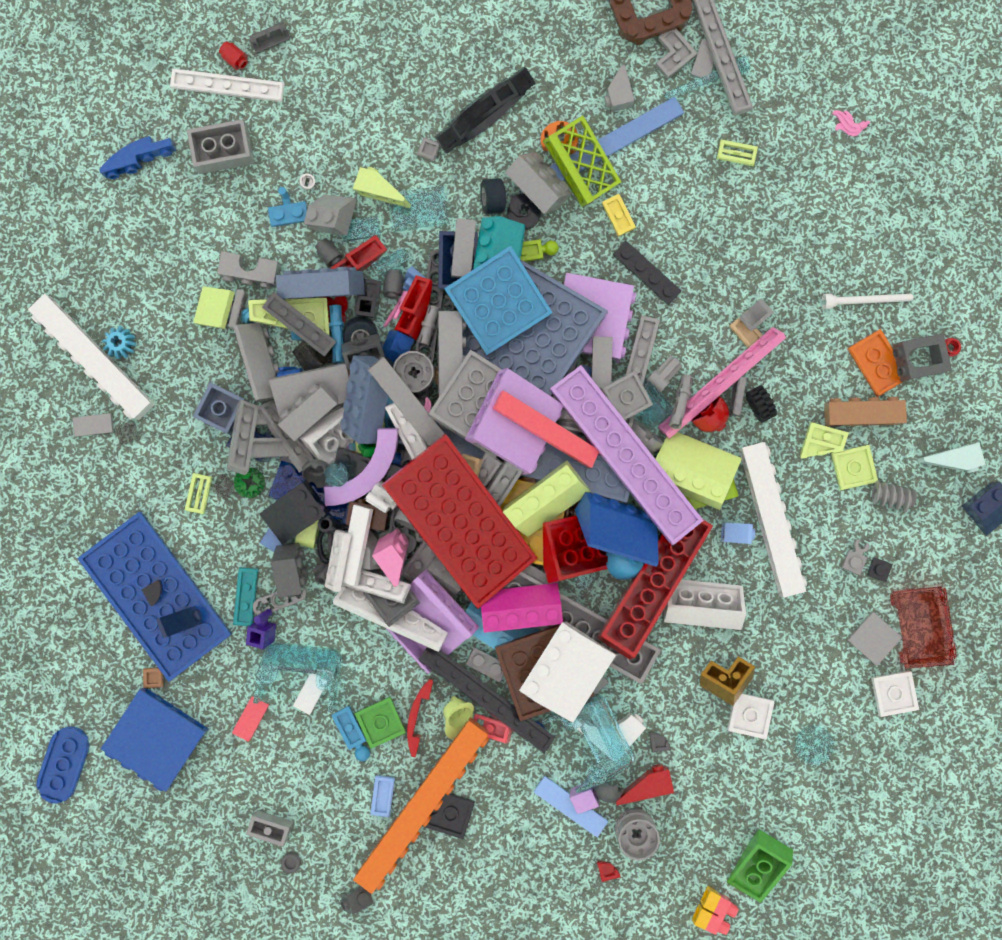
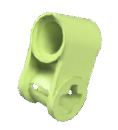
M319 520L297 534L295 543L315 549L317 545L315 544L316 537L319 534Z

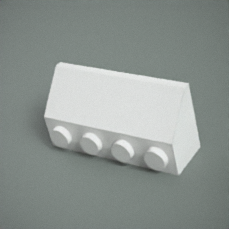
M681 580L664 608V622L741 630L746 617L743 586Z

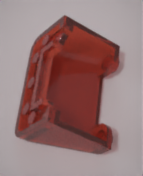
M945 583L893 590V594H890L891 605L898 609L904 646L903 652H899L900 662L904 663L905 669L955 665L957 653Z

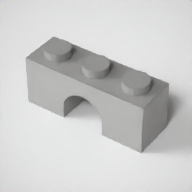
M221 251L217 274L222 277L223 281L234 283V280H239L241 284L252 286L255 283L260 284V287L264 289H271V286L277 287L276 275H279L281 268L278 261L259 258L258 265L254 270L245 271L243 269L244 258L240 254Z

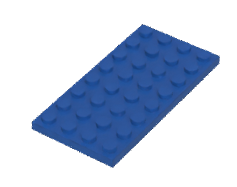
M142 512L135 514L77 558L168 682L172 681L232 635V632ZM160 579L162 583L161 596L154 606H150L141 589ZM193 606L200 610L202 615L201 625L163 638L156 619Z

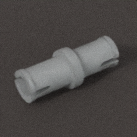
M428 305L425 319L421 322L422 329L418 343L430 345L433 329H436L435 322L440 308Z

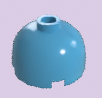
M609 552L606 554L608 556L607 568L610 574L618 580L634 579L644 565L642 562Z

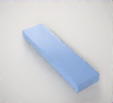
M545 775L533 791L597 838L608 823L606 818L593 809L577 814L570 800V793Z

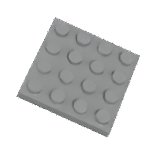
M470 350L428 413V416L465 439L498 371L502 369ZM472 443L473 445H475L476 447H478L479 449L483 450L484 452H486L487 454L496 459V454L492 453L491 451L479 445L478 443Z

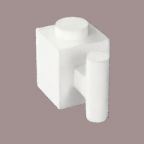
M380 481L368 493L366 501L387 513L390 508L394 510L396 504L381 484L384 482Z

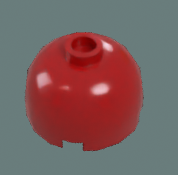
M718 396L691 421L695 427L703 432H719L726 427L730 414L728 405L723 398Z

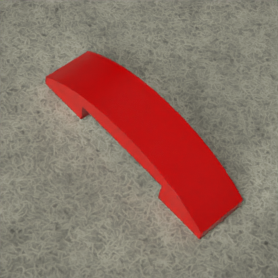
M431 677L418 692L408 719V746L411 756L415 758L421 735L414 734L421 699L429 700L434 681V678Z

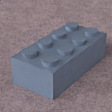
M356 267L283 271V275H276L277 295L283 299L365 295L363 271H356Z
M353 356L350 364V377L347 382V395L343 404L344 413L340 425L341 430L358 444L377 443V429L383 427L388 395L367 370L379 360L374 356Z

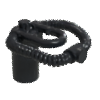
M324 516L318 521L320 532L317 536V551L320 561L324 562V564H329L330 559L325 557L322 547L324 534L328 533V548L331 551L335 530L348 531L349 525L342 523L338 519Z

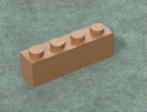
M879 397L868 398V401H861V398H849L847 402H842L841 398L830 399V402L824 404L825 426L907 423L906 400H899V397H888L886 401H880Z

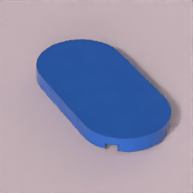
M68 726L62 728L50 740L36 782L37 790L41 794L40 796L49 803L57 804L66 801L76 790L90 747L87 735L78 727Z

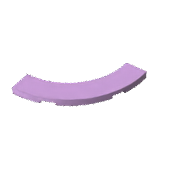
M399 428L377 429V444L369 464L358 476L349 481L336 485H326L324 487L325 506L340 505L354 501L371 491L375 484L383 479L391 467L397 450Z

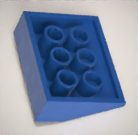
M585 492L575 508V512L587 545L657 567L658 527L647 513L631 504L626 505L615 499L604 498L597 493Z

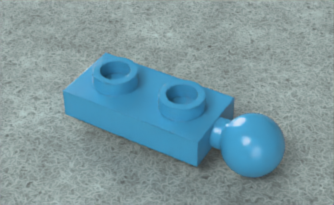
M349 705L333 713L331 716L348 749L350 750L355 747L356 759L366 761L370 757V750L368 747L363 746L362 743L367 740Z

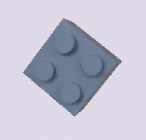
M210 382L193 417L224 433L232 435L237 404L240 400H247Z

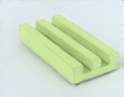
M721 139L717 159L754 166L758 147ZM729 146L753 151V153L749 154L741 151L724 149L723 147ZM722 153L751 158V160L723 155Z
M193 473L185 506L186 511L205 514L213 477ZM200 478L194 508H190L196 480ZM204 479H206L207 481L205 485L201 508L198 509Z

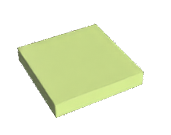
M203 286L193 323L225 329L235 292Z
M870 445L831 453L840 490L875 483L878 480Z

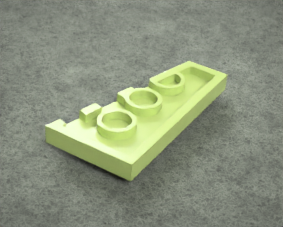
M327 298L284 299L329 335ZM248 300L249 321L287 328L262 308L267 300Z

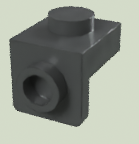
M361 886L348 893L343 892L340 894L342 899L340 900L341 907L350 914H355L374 904L371 894Z

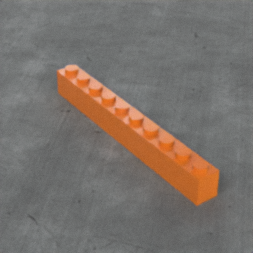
M471 717L468 719L358 870L353 881L371 894H373L375 889H381L386 881L383 878L387 873L391 875L397 866L395 863L399 857L402 859L409 850L407 846L410 841L414 843L420 835L418 830L422 825L426 827L432 818L430 816L432 811H437L442 805V797L445 794L449 795L455 786L453 782L456 778L460 780L466 772L464 767L468 762L471 764L478 755L476 753L479 747L483 748L488 742L489 738L487 736L489 731Z

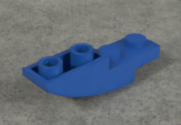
M148 136L132 142L117 151L99 170L108 179H116L119 177V174L123 173L134 174L138 172L137 169L142 168L141 161L150 162L154 160V157L160 155L168 157L172 155V152L177 151L176 146L170 138L155 142Z

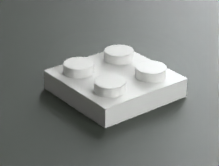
M908 670L871 677L878 715L880 717L919 710L912 671Z
M742 693L731 708L727 730L767 739L774 701Z

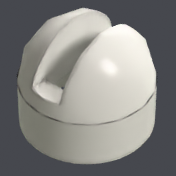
M303 174L300 177V186L305 190L312 189L315 185L314 177L311 174ZM306 178L310 179L308 187L304 186Z

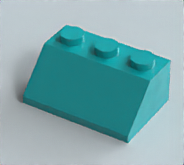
M501 216L482 218L473 269L509 246L513 248L518 258L521 259L525 225Z

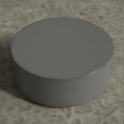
M294 852L285 854L281 860V867L287 873L296 872L301 865L299 855Z

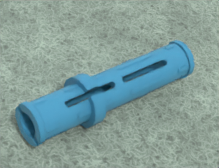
M330 305L329 328H331V337L337 341L332 347L333 364L345 363L341 344L344 343L342 306Z

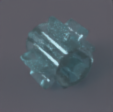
M342 463L339 465L330 464L324 471L325 482L331 487L334 485L336 487L343 486L349 478L347 475L348 468Z

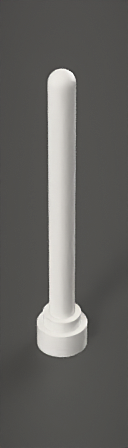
M823 294L822 301L826 300V305H823V309H832L837 305L912 301L914 296L912 294L837 297L833 294Z

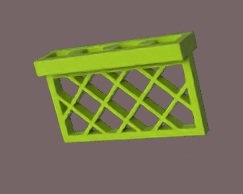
M583 115L543 140L581 207L591 203L621 183L620 178ZM579 122L584 128L583 135L574 133L575 125ZM561 133L570 135L568 145L561 143L558 135ZM573 136L582 139L580 148L571 146ZM585 140L593 143V152L584 150ZM570 149L579 152L578 161L571 160L569 156ZM583 153L592 155L590 165L581 163ZM595 157L602 159V168L593 166ZM580 166L589 168L587 178L581 177L579 174ZM592 170L601 172L600 181L591 179ZM605 173L610 174L615 182L610 185L603 183ZM590 183L599 185L597 193L593 196L589 191Z

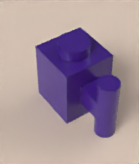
M266 609L255 616L254 623L247 627L246 645L265 649L275 642L276 624L268 622V617L272 615L270 609Z

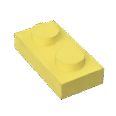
M620 194L602 202V206L618 237L636 228Z

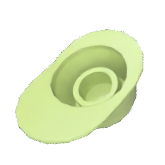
M452 696L450 702L446 704L443 709V715L445 718V734L448 738L454 739L470 717L473 719L474 706L472 703Z

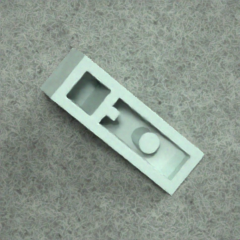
M980 443L918 458L919 463L959 471L967 470V473L979 471L980 466L986 465Z

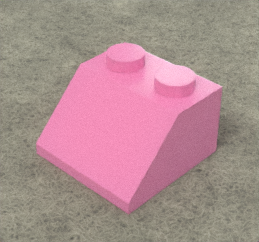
M398 528L378 540L372 555L394 587L399 584L409 546L407 536L401 533Z

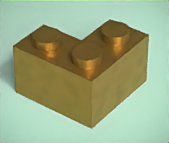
M739 656L729 670L710 661L700 675L699 686L734 706L753 679L755 666Z

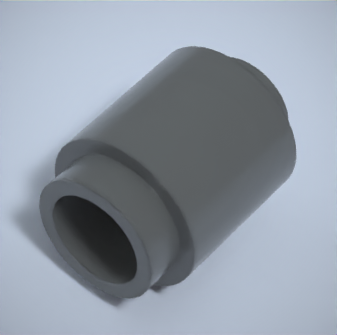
M327 238L322 239L315 246L316 253L327 267L334 266L341 261L343 255L333 242Z
M387 270L383 286V293L386 294L387 298L397 299L398 296L402 295L404 280L402 271Z

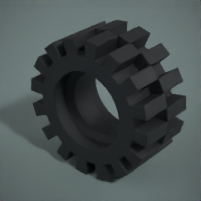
M759 385L746 392V399L757 420L763 423L775 417L777 410L766 388L764 389V386Z

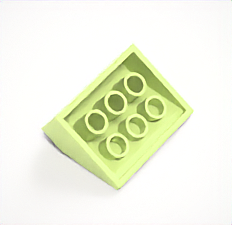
M679 432L670 439L666 437L656 457V461L683 495L718 510L722 507L742 458Z

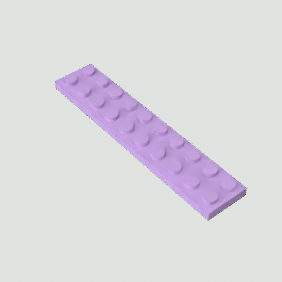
M581 365L549 389L671 545L677 543L704 521Z

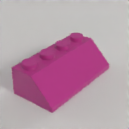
M558 583L501 589L481 606L484 633L561 624L563 617Z

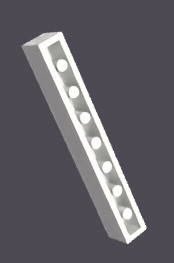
M44 294L28 309L33 314L31 318L37 324H42L46 328L44 331L51 338L55 337L59 341L57 345L65 352L68 351L72 355L70 358L77 365L81 364L85 368L84 373L88 377L96 379L98 382L96 385L103 392L107 391L111 395L110 400L117 406L121 405L125 409L123 413L129 419L140 420L155 405L52 297Z
M762 442L740 448L739 452L779 597L784 598L806 592L807 582L804 575H801L800 568L802 564L800 558L796 557V542L790 535L791 524L785 517L786 506L784 501L780 499L781 488L779 483L775 481L774 475H776L774 465L770 463L769 457L771 452L769 446Z

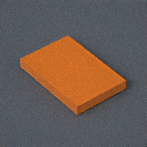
M881 329L847 348L876 397L902 383L897 374V363L893 356V348Z

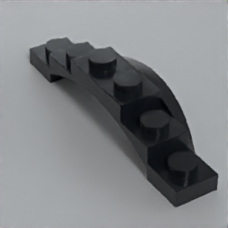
M522 67L511 77L505 78L492 89L486 90L462 109L460 114L447 124L448 127L434 137L443 151L448 154L456 146H461L476 137L514 106L525 95L526 91L536 84L528 69Z

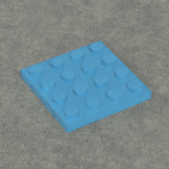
M511 246L444 288L486 355L553 313Z

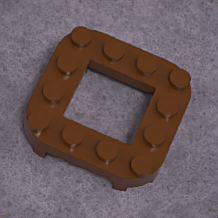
M608 0L619 27L620 37L622 39L625 38L629 42L636 43V45H642L644 40L675 29L681 31L688 23L692 13L691 0H668L671 9L638 20L630 0Z

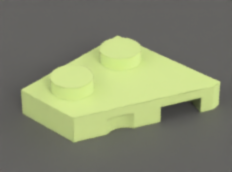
M810 422L800 458L843 451L849 433Z

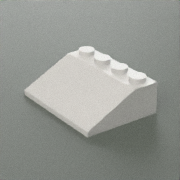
M567 621L562 622L519 691L538 704L574 722L616 654Z

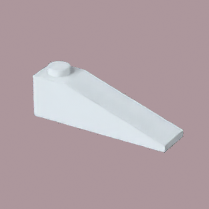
M344 407L318 420L299 437L316 459L327 462L330 467L334 465L337 449L339 447L346 448L349 443L354 441L341 430L340 423L343 418Z

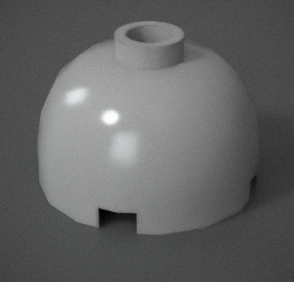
M634 420L631 429L653 455L661 448L663 441L654 432L652 433L645 428L643 423Z

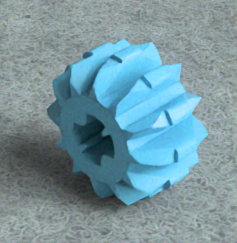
M118 326L117 330L113 327L110 328L111 334L104 333L107 339L102 340L106 344L103 349L108 351L109 356L121 359L122 356L128 358L127 351L134 353L131 346L137 345L135 342H132L136 337L130 334L131 331L129 329L124 330L123 327ZM120 340H122L121 344L116 345L117 341L120 342Z

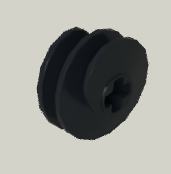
M526 194L515 195L508 206L507 218L524 224L525 230L535 227L540 220L541 210ZM521 209H525L527 215L521 214Z

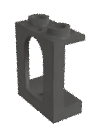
M944 334L902 341L892 345L893 356L897 363V374L901 382L952 371ZM929 347L932 365L924 367L913 366L909 360L910 352L917 348Z

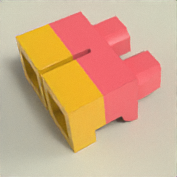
M707 886L700 900L701 904H698L692 921L695 926L716 935L719 932L727 935L730 923L724 920L725 915L727 914L734 918L739 909L726 895H722L715 891V889Z

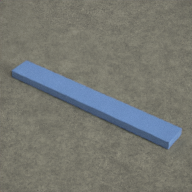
M673 97L598 139V142L606 156L609 157L682 116L684 111L676 97ZM593 143L584 147V150L593 152ZM579 152L571 154V160L578 161ZM583 153L581 163L590 165L592 155ZM595 157L594 164L602 161V159ZM556 163L550 166L555 170L556 176L560 180L566 181ZM580 166L579 173L587 168Z

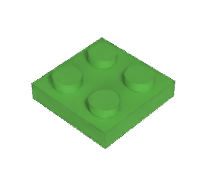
M391 696L355 712L370 749L407 732Z

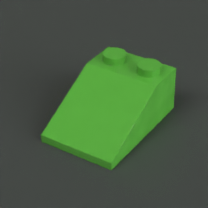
M759 829L747 845L727 883L761 903L792 866L793 849Z

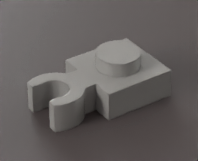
M856 539L853 543L854 551H847L841 568L857 575H861L867 557L862 555L869 549L868 543H865L862 549L859 548V539Z

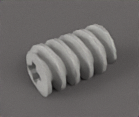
M877 480L872 490L873 504L876 505L880 500V506L882 507L888 502V508H892L895 504V510H899L903 506L902 511L907 512L916 503L917 491H910L909 488H902L901 486L895 487L894 484L888 485L886 482L880 483Z

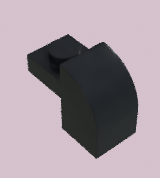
M364 278L365 295H357L356 316L377 317L380 304L381 281Z

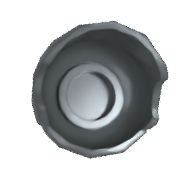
M312 459L302 467V477L309 483H315L317 488H323L331 483L332 470L327 462Z
M600 778L593 784L596 795L607 803L617 802L625 788L611 785Z

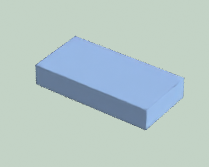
M375 776L370 815L390 817L395 777Z

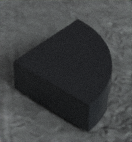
M160 579L141 589L150 606H154L161 596L162 583Z

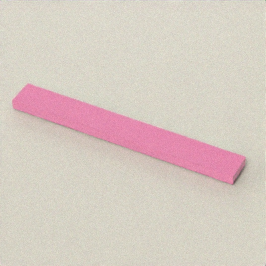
M772 327L687 401L681 428L786 338L784 333ZM672 414L658 426V429L669 439L680 430L669 426Z

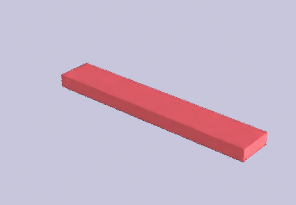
M505 391L500 392L493 410L588 468L593 467L599 453L594 446Z

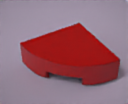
M597 861L602 882L621 877L613 864L606 861Z

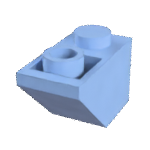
M722 523L721 542L752 544V540L755 539L753 524Z

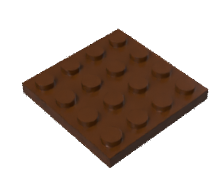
M561 624L495 646L520 721L551 711L519 690Z

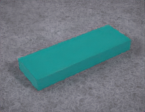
M239 567L233 625L249 626L254 622L253 604L256 601L259 569Z

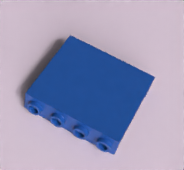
M143 687L139 689L101 747V750L105 752L104 754L107 757L121 762V766L125 769L135 771L140 779L153 783L157 790L166 792L172 787L175 778L209 728L148 688Z

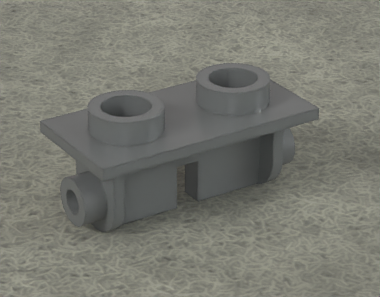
M279 22L272 27L249 36L256 54L291 39L284 22Z

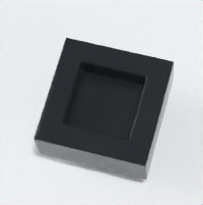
M873 557L867 576L887 582L893 564Z

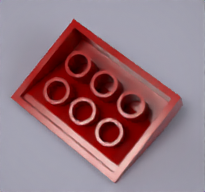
M577 515L543 523V566L548 584L608 569L606 565L608 562L607 552L587 545Z

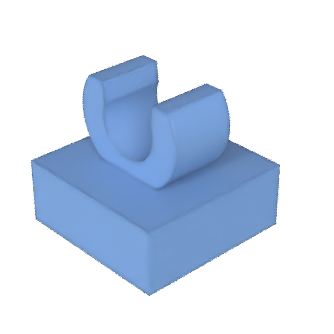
M412 266L407 270L403 280L405 283L403 289L405 291L409 290L416 275L424 277Z

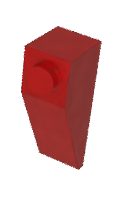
M663 764L652 766L651 770H647L625 788L616 805L674 793L668 767H663Z

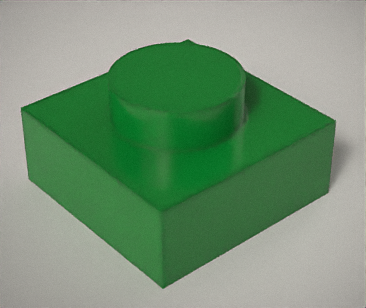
M377 443L358 444L363 457L371 458Z

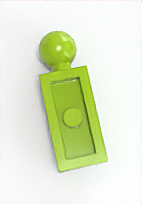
M541 239L523 242L521 260L524 262L543 260V253L553 256L557 254L559 246L553 240L547 241L545 245H541Z

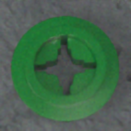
M249 468L246 475L237 473L234 477L235 490L243 497H256L265 487V478L259 470ZM253 475L252 481L258 485H251L250 488L246 490V483L242 480H248L249 477Z

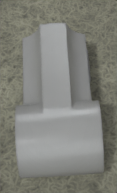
M670 355L645 380V383L659 395L670 383L669 380L682 367L680 361Z

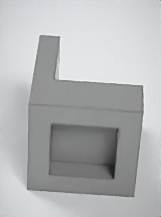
M761 298L739 318L750 331H753L774 312Z

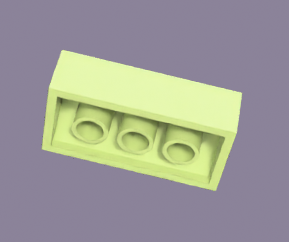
M566 460L506 504L503 513L515 528L529 537L542 528L543 523L556 518L578 502L585 492L590 493L591 490L568 460Z

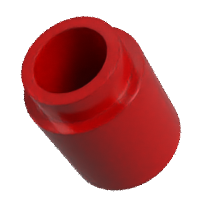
M226 41L221 45L219 49L221 58L235 70L243 69L247 65V54L234 43Z

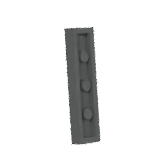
M275 292L262 306L264 310L324 357L337 342Z

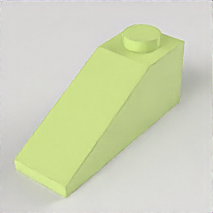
M360 167L353 189L359 195L406 208L411 207V204L378 173L377 169Z

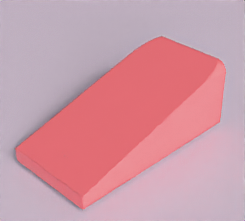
M252 696L232 734L248 742L252 740L269 704Z
M475 713L474 720L476 722L478 719L484 720L483 727L489 731L488 738L502 743L510 742L512 734L510 728L498 719Z

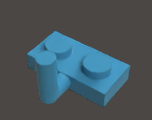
M280 187L278 192L282 197L283 205L268 207L271 227L304 222L307 213L306 202L291 204L287 190L284 187Z

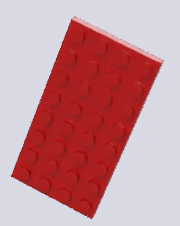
M445 434L381 484L477 609L538 559Z

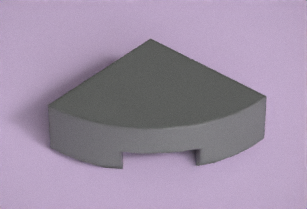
M649 732L652 752L671 750V746L664 736L656 732Z

